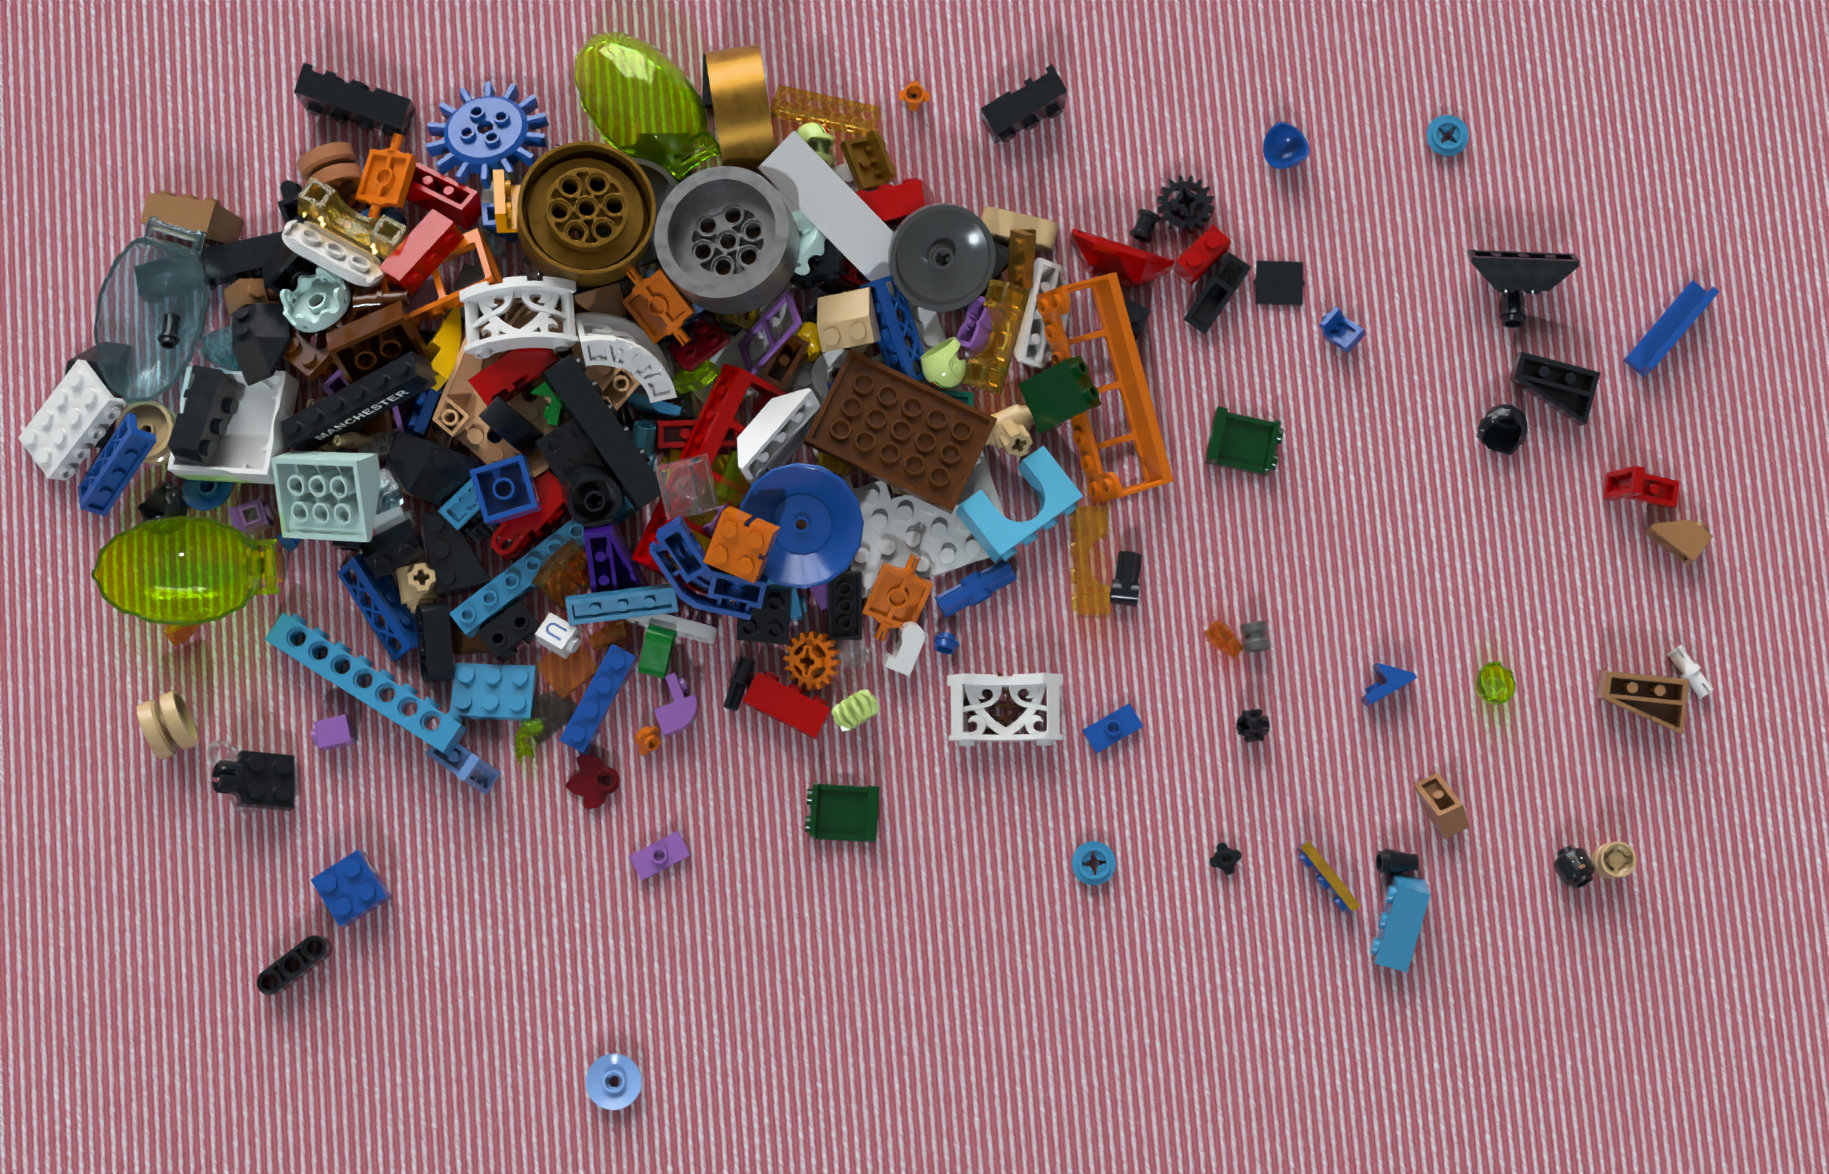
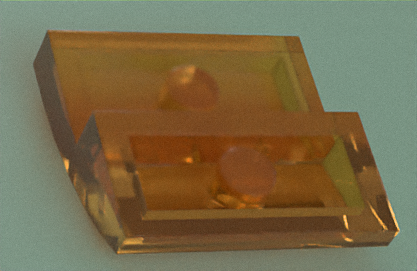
M571 540L546 561L532 580V583L560 609L567 610L566 596L576 595L579 588L588 590L591 585L586 553L576 542Z

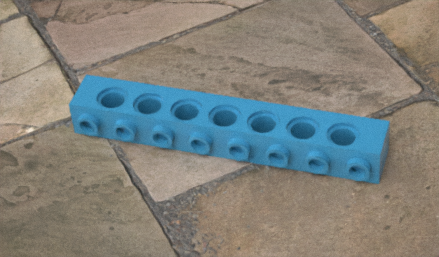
M622 491L621 508L613 516L617 526L636 512ZM574 518L451 611L449 614L464 634L470 639L474 637L478 630L519 600H522L586 551L583 535L584 525Z
M282 612L264 640L447 756L451 755L467 728L460 724L463 720L451 711L445 715L438 710L441 705L429 697H426L423 701L416 696L418 691L404 682L402 687L393 682L396 677L386 670L375 671L371 668L374 663L367 658L359 655L356 659L349 654L352 649L337 641L334 645L327 640L330 635L317 627L312 631L305 626L307 621L297 614L293 613L290 617ZM305 634V642L302 645L297 646V638L300 635ZM327 648V656L324 659L319 660V652L322 649ZM346 662H350L349 671L341 674V666ZM367 676H372L371 685L363 688V680ZM390 690H394V698L390 702H385V694ZM412 704H417L416 713L412 716H407V708ZM434 718H439L440 724L438 728L429 730L430 721Z

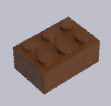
M401 300L326 333L328 352L349 385L410 351L428 359L425 340Z

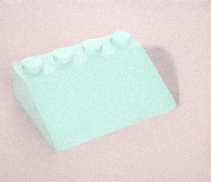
M290 451L271 458L283 538L352 542L371 541L381 485L378 454Z

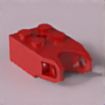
M549 471L544 475H538L534 479L543 510L502 522L492 536L491 547L506 562L520 557L537 538L543 541L569 512L562 499V486L558 479ZM506 540H512V545L508 549L503 550V543Z

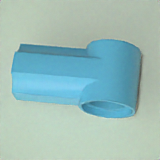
M648 420L635 421L632 431L634 439L632 441L638 449L642 448L650 459L648 464L653 470L656 459L654 446L658 425Z

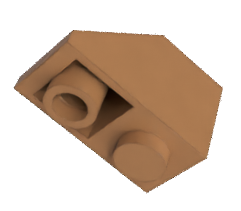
M238 279L223 290L229 316H232V313L238 309L255 303L283 304L280 294L264 286L263 279Z

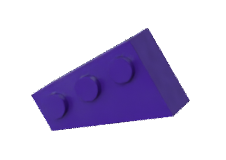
M614 519L600 527L584 526L583 535L592 593L648 586V582L636 561L632 560L633 554Z

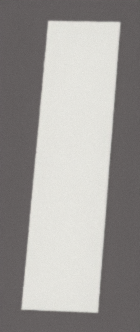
M793 131L767 157L758 169L870 282L890 276L888 251L894 232ZM887 282L889 293L894 296L895 292L892 282ZM907 299L908 304H909V307H910V310H911V309L915 306V304L911 303V302Z

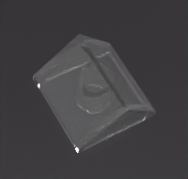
M708 453L655 466L667 520L675 519L680 515L687 517L703 514L719 507Z

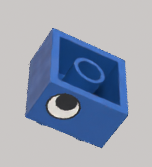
M517 455L469 470L485 524L492 526L543 510L530 463L525 455Z
M356 850L311 879L339 927L349 926L393 898L365 851Z

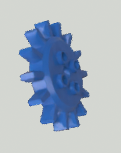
M487 81L483 89L484 97L472 99L470 93L463 87L459 89L463 105L457 109L441 102L438 106L442 116L448 119L446 124L428 122L427 128L430 136L444 137V139L426 143V147L430 157L449 153L436 162L439 173L444 175L458 165L460 168L455 177L457 182L463 185L466 184L472 173L480 174L484 189H490L493 170L504 169L505 177L513 183L516 181L513 168L515 163L520 160L531 167L536 162L534 154L528 151L529 146L548 147L546 134L531 132L532 130L549 126L545 112L526 117L536 110L539 105L533 94L521 103H515L519 96L516 84L511 83L504 96L499 97L495 96L491 81ZM484 127L493 128L485 134L479 133Z

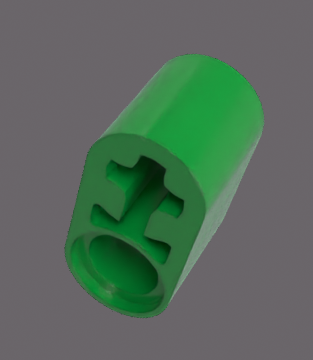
M649 624L644 638L638 673L665 679L671 662L676 630Z

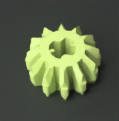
M860 690L837 704L831 713L835 723L842 731H850L875 716L880 708L874 695H871L869 690Z

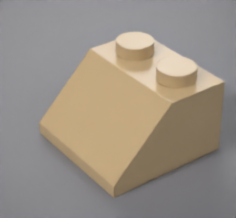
M870 287L817 298V329L822 353L881 340Z

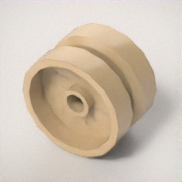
M141 400L132 403L122 411L117 420L116 429L128 412L135 414L137 428L156 436V443L143 462L149 465L167 464L171 452L168 443L177 413L155 401Z
M176 690L162 694L159 704L150 699L137 706V716L143 733L151 749L159 759L164 760L176 755L177 745L184 750L199 745V734L193 717L182 696Z

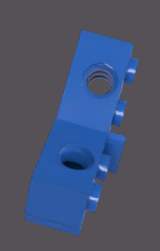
M681 515L657 529L656 538L659 543L651 542L649 553L681 600L695 609L746 620L751 618V607L762 608L767 587L766 577L762 575L758 581L751 583L704 563L703 560L706 553ZM666 549L676 562V566L674 565L671 559H667V557L665 556ZM678 574L682 576L686 583L691 581L704 591H707V596L699 595L684 585Z

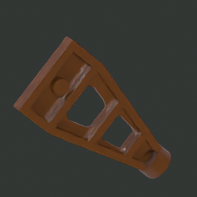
M359 285L354 287L347 308L351 315L344 325L364 316L366 311H354L353 295L376 293L371 287ZM333 324L327 329L333 331L338 329V327ZM296 330L292 334V341L283 358L314 382L334 360L328 352L327 346L324 349L318 350L309 343L310 338L318 332Z

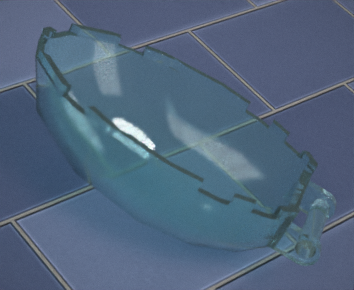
M155 216L149 218L144 237H138L131 241L124 251L112 262L113 265L108 276L104 279L97 301L94 325L95 344L98 346L99 355L97 363L108 387L122 396L123 400L128 403L152 401L172 388L191 363L208 324L211 292L207 270L200 258L205 240V232L201 230L195 232L159 221L158 217ZM156 231L193 242L192 248L155 238ZM165 313L167 315L168 313H175L181 317L178 330L180 343L174 349L163 348L158 341Z

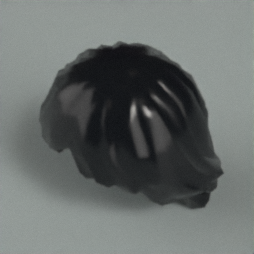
M1509 404L1492 407L1485 417L1480 420L1477 427V437L1481 444L1486 445L1488 449L1494 452L1498 451L1506 455H1513L1514 451L1521 444L1525 443L1528 432L1525 414Z
M169 481L164 482L159 487V490L154 491V494L145 502L138 505V510L142 516V524L159 533L174 531L187 517L188 509L185 500L180 496L179 489L174 487V484Z

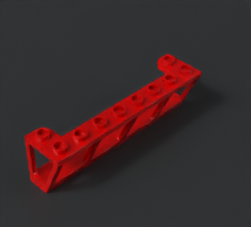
M723 364L665 487L667 491L661 495L632 557V560L665 579L667 578L649 553L650 543L653 541L659 543L656 538L657 529L681 515L689 529L712 539V536L705 532L702 526L688 519V514L705 478L709 477L734 490L727 505L739 510L740 504L752 486L747 482L743 473L736 484L711 470V465L728 429L732 428L742 433L746 428L736 423L734 417L748 387L750 386L759 392L754 405L756 414L772 398L789 394L743 368ZM666 549V550H665V551H666L665 556H666L667 559H668L670 553H669L668 550ZM678 574L684 585L694 591L707 595V591H704L691 581L686 583L682 576Z

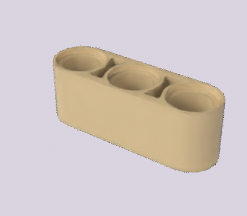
M985 207L981 218L989 229L992 238L997 239L999 242L1010 244L1011 229L1032 228L1036 230L1035 250L1048 253L1053 251L1059 225L1053 221L995 207Z

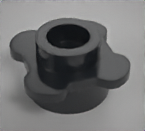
M1219 843L1216 846L1217 851L1214 857L1210 858L1209 863L1211 867H1217L1223 870L1226 875H1231L1235 871L1234 866L1236 862L1242 858V854L1239 850L1228 848L1226 843ZM1227 856L1228 861H1224L1223 857Z

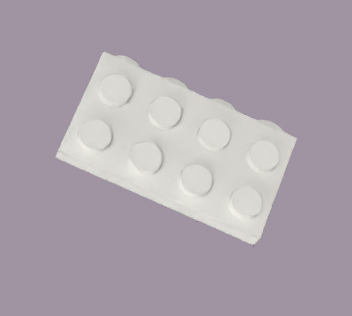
M78 359L18 439L48 479L68 480L75 474L83 460L90 455L91 450L106 434V431L115 419L121 415L126 402L122 398L113 397L87 361Z

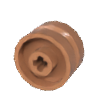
M347 142L324 144L306 152L298 159L296 164L302 179L306 180L305 188L310 201L320 203L322 191L325 188H332L341 199L358 190L362 171L360 166L355 164L357 159L351 144Z

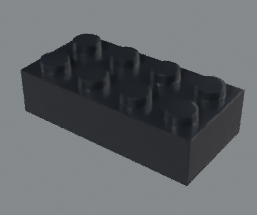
M860 570L844 571L826 584L827 640H862V572Z

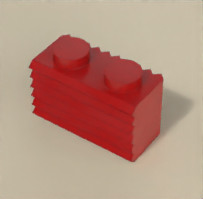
M1210 225V228L1203 232L1202 236H1199L1198 240L1196 239L1195 243L1191 244V247H1188L1187 250H1184L1183 254H1180V257L1176 259L1174 264V270L1189 285H1192L1228 250L1231 244L1230 239L1215 225Z

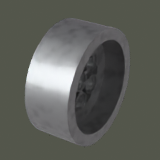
M735 166L712 167L684 179L665 199L655 223V249L664 271L691 302L711 312L739 314L765 305L785 288L794 274L798 263L800 237L793 215L771 183L759 174ZM741 215L738 222L730 223L733 216ZM716 225L713 232L705 233L708 226ZM761 230L759 237L755 239L750 238L754 231ZM729 241H736L734 247L725 249ZM711 251L708 258L700 259L703 252ZM756 256L753 264H745L749 257ZM731 266L728 274L720 275L724 267Z

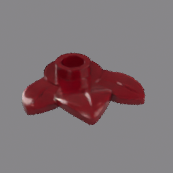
M578 756L576 759L581 772L574 775L565 786L572 793L584 796V809L598 808L604 804L608 794L618 789L620 776L615 769L605 767L601 759L596 756ZM605 776H610L612 779L611 784L608 786L602 784V779Z

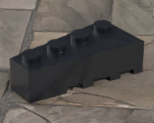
M303 63L294 93L306 109V112L315 116L329 115L331 119L340 123L354 122L358 127L365 130L379 129L382 130L383 134L393 137L394 133L406 137L415 110L411 99L379 88H375L374 92H372L370 87L362 82L352 79V81L346 83L342 78L336 76V73L326 70L323 75L313 71V65Z

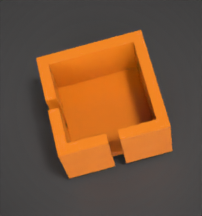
M729 506L721 513L703 562L755 583L762 577L770 556L767 553L772 550L780 527L760 518L755 519L748 527L745 524L751 521L753 515Z

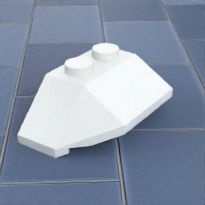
M1037 258L1034 262L1033 288L1022 289L1016 287L1007 340L1017 361L1038 369L1043 368L1052 360V352L1049 341L1044 334L1045 326L1042 316L1037 309L1036 295L1067 285L1062 275V266L1043 258ZM1069 312L1061 316L1064 331H1066Z
M805 388L772 398L737 437L738 467L749 484L752 485L771 469L784 466L804 443L815 420V415L818 414L821 408L811 389Z

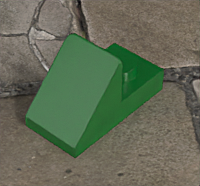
M544 382L531 391V394L551 398L550 403H546L544 419H547L548 425L560 427L563 425L565 410Z

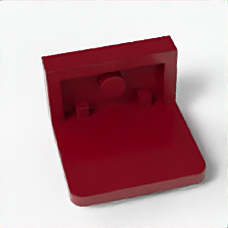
M707 316L686 332L691 338L687 344L681 346L680 342L675 338L666 348L680 369L686 374L696 369L728 345L731 339L710 316Z

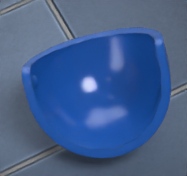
M1279 122L1267 132L1263 142V153L1266 161L1273 168L1288 169L1300 165L1310 154V147L1300 130L1289 123Z

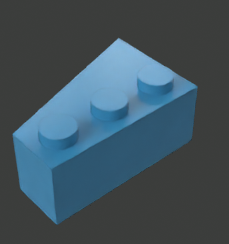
M1401 873L1392 874L1390 886L1385 897L1384 911L1381 912L1378 920V936L1373 938L1370 948V954H1373L1375 964L1408 972L1431 895L1424 879Z

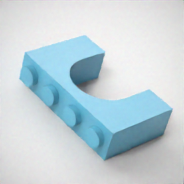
M1044 445L1023 459L1017 468L1038 496L1039 512L1035 518L1024 522L1007 519L999 513L982 490L961 503L955 512L994 563L1002 558L1004 561H1007L1018 552L1016 550L1021 544L1028 546L1039 537L1036 533L1043 528L1046 532L1059 523L1057 518L1063 514L1068 517L1079 508L1078 503L1083 495Z

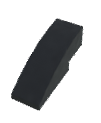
M1229 252L1183 320L1206 334L1253 267Z

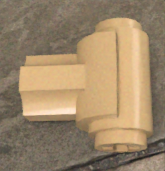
M1014 404L991 415L997 418V421L985 446L995 445L997 449L1003 447L1008 455L1014 454L1018 458L1028 454V448L1033 444L1029 429H1031V425L1035 424L1028 406Z
M424 556L417 562L408 563L396 570L401 604H407V608L411 610L412 614H415L417 605L434 603V600H439L435 586V570H432L431 564L425 561Z

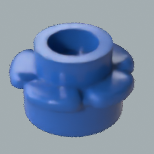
M941 632L940 635H936L933 638L935 643L934 650L947 655L954 654L956 647H959L960 643L958 640H955L956 636L949 632Z

